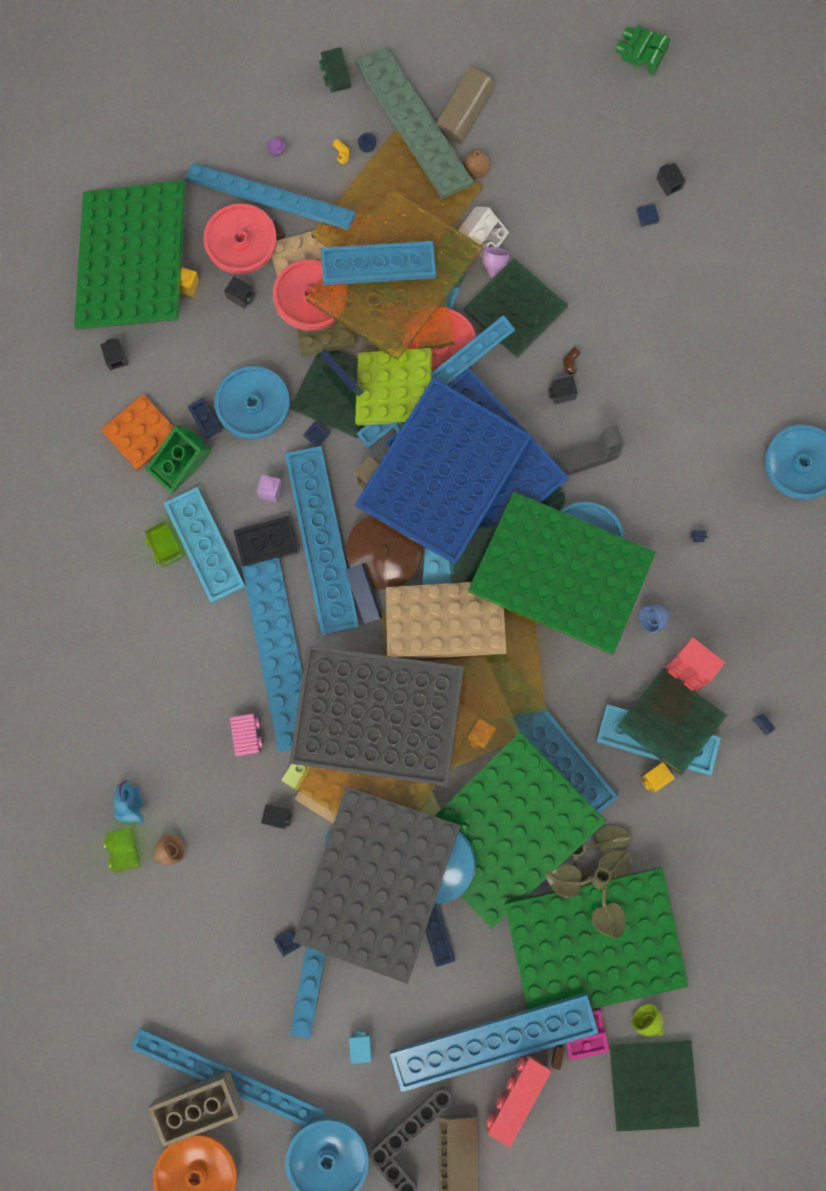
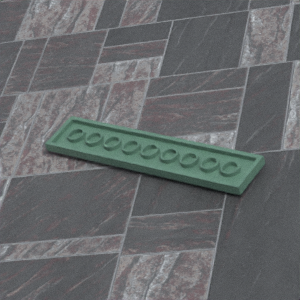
M382 48L356 59L355 64L440 198L445 199L472 187L474 184L473 179L440 128L436 125V122L388 48Z

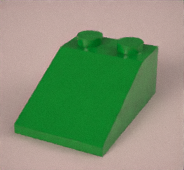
M174 426L145 470L169 493L173 494L203 464L212 449L187 426Z

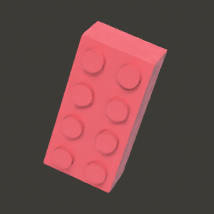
M692 637L678 650L665 669L668 670L667 673L672 678L681 680L683 682L682 685L687 690L697 692L711 682L725 662Z
M530 1054L519 1058L516 1064L517 1072L515 1075H510L506 1083L507 1090L505 1094L501 1093L495 1103L497 1105L495 1112L491 1111L485 1121L487 1123L488 1135L508 1147H511L551 1073L548 1065Z

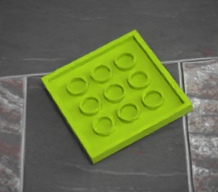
M421 348L358 353L357 385L364 393L360 396L356 395L355 424L362 426L393 424L395 422L397 424L405 423L431 382L432 349Z

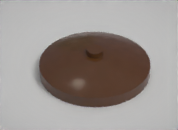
M371 515L362 519L353 528L346 546L349 567L352 568L364 563L371 585L377 589L398 587L408 582L417 572L423 554V547Z

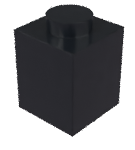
M676 163L666 164L659 169L656 179L666 196L683 189L685 178Z
M235 276L224 290L227 299L244 309L253 302L255 297L253 287Z
M109 339L105 343L100 344L106 365L110 371L128 365L119 339Z
M573 376L551 381L550 388H548L549 398L553 399L554 404L576 400L578 394Z
M266 804L261 823L286 830V827L291 825L293 815L290 814L291 810Z

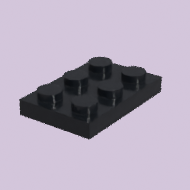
M289 516L233 530L243 567L298 554Z

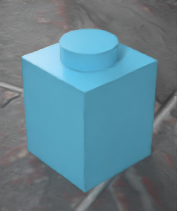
M365 1031L353 1032V1036L349 1037L351 1064L372 1062L370 1034H366Z

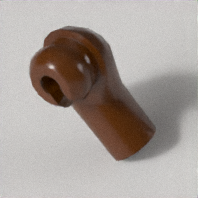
M576 347L563 359L564 370L570 375L575 374L577 371L574 360L580 355V351Z

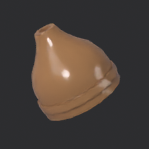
M472 150L466 155L463 165L471 178L479 179L486 176L489 172L490 160L485 152Z
M174 834L163 836L155 846L153 860L165 865L181 862L186 853L181 839Z

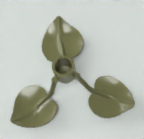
M609 825L600 828L596 832V839L599 843L586 845L583 843L572 853L574 856V866L578 868V858L584 856L587 848L600 847V852L603 856L613 851L626 850L632 835L627 830L617 826ZM579 870L582 875L580 882L589 878L585 871Z
M618 850L604 855L598 863V869L594 876H589L583 882H580L582 878L580 871L573 865H560L552 873L550 871L546 873L550 887L558 895L565 898L576 897L580 893V886H584L589 882H592L595 888L602 890V907L594 910L592 923L596 930L604 935L613 938L621 937L626 924L623 909L616 903L606 906V887L611 878L632 873L629 850Z

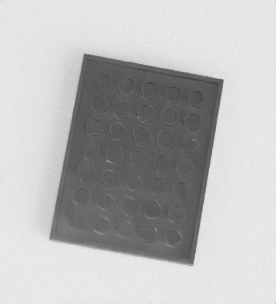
M307 645L289 764L448 787L464 667Z
M346 786L293 942L408 984L461 825Z

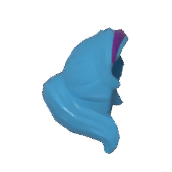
M123 781L116 787L113 796L115 807L113 814L119 822L127 824L138 822L141 824L144 821V815L139 811L144 800L141 798L139 789L132 786L128 781Z

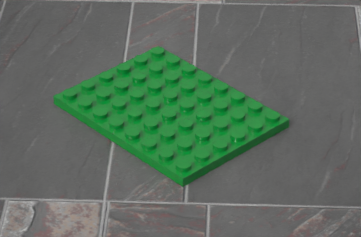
M183 180L83 192L74 327L77 330L179 320L186 183Z
M513 492L468 589V593L497 604L500 607L610 655H614L656 552L522 494Z
M519 732L435 815L437 818L461 825L459 831L467 838L473 848L476 860L475 874L470 886L461 897L491 929L506 917L505 902L526 898L546 879L547 872L550 871L552 873L607 821L522 732Z
M662 867L610 879L606 887V906L611 903L618 904L623 909L626 919L625 929L620 938L604 935L594 927L592 914L596 908L602 907V890L595 888L592 883L580 886L579 895L573 898H565L552 891L504 903L527 1010L585 992L587 993L591 1009L689 987Z

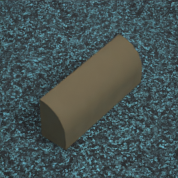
M472 66L469 67L436 123L445 137L462 145L495 88L493 81L487 74Z
M467 1115L438 1117L439 1191H478L477 1117Z

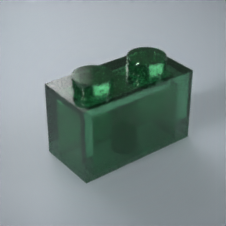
M341 47L320 52L321 60H319L320 70L325 72L323 79L325 87L329 86L330 93L351 88L350 76Z

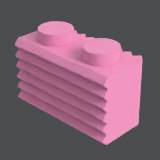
M254 713L230 717L235 756L241 757L261 753L260 748H263L262 736L258 737L257 729H260L259 717H255Z

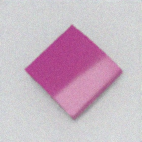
M600 1008L591 1009L598 1034L565 1043L569 1060L609 1052Z

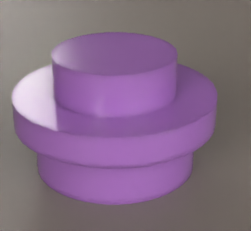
M272 138L267 144L268 151L274 156L281 155L285 151L284 141L280 138Z

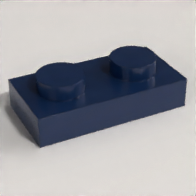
M204 398L187 406L205 439L222 431Z

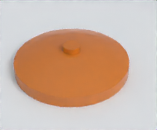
M196 1134L168 1145L159 1156L153 1172L154 1191H235L237 1185V1167L231 1152L221 1141L205 1134Z

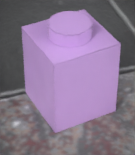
M261 475L257 489L259 498L278 503L282 489L281 480Z

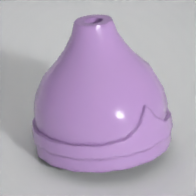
M498 247L483 248L482 262L487 269L489 277H496L498 272L507 265L510 253L507 250Z

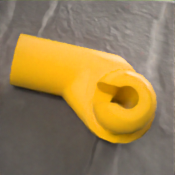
M336 139L332 145L339 151L337 161L345 164L349 161L350 149L339 139Z

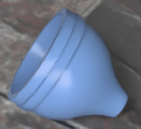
M657 604L646 605L639 612V621L646 632L650 634L658 633L666 628L671 612Z

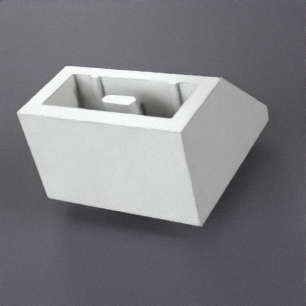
M475 207L455 235L460 241L464 240L477 245V254L482 257L483 248L499 247L509 232L489 207Z

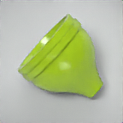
M647 1003L636 1010L632 1017V1025L638 1033L651 1037L663 1035L664 1019L655 1005Z

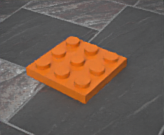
M142 394L105 425L101 431L132 466L139 471L153 459L174 427L147 397Z

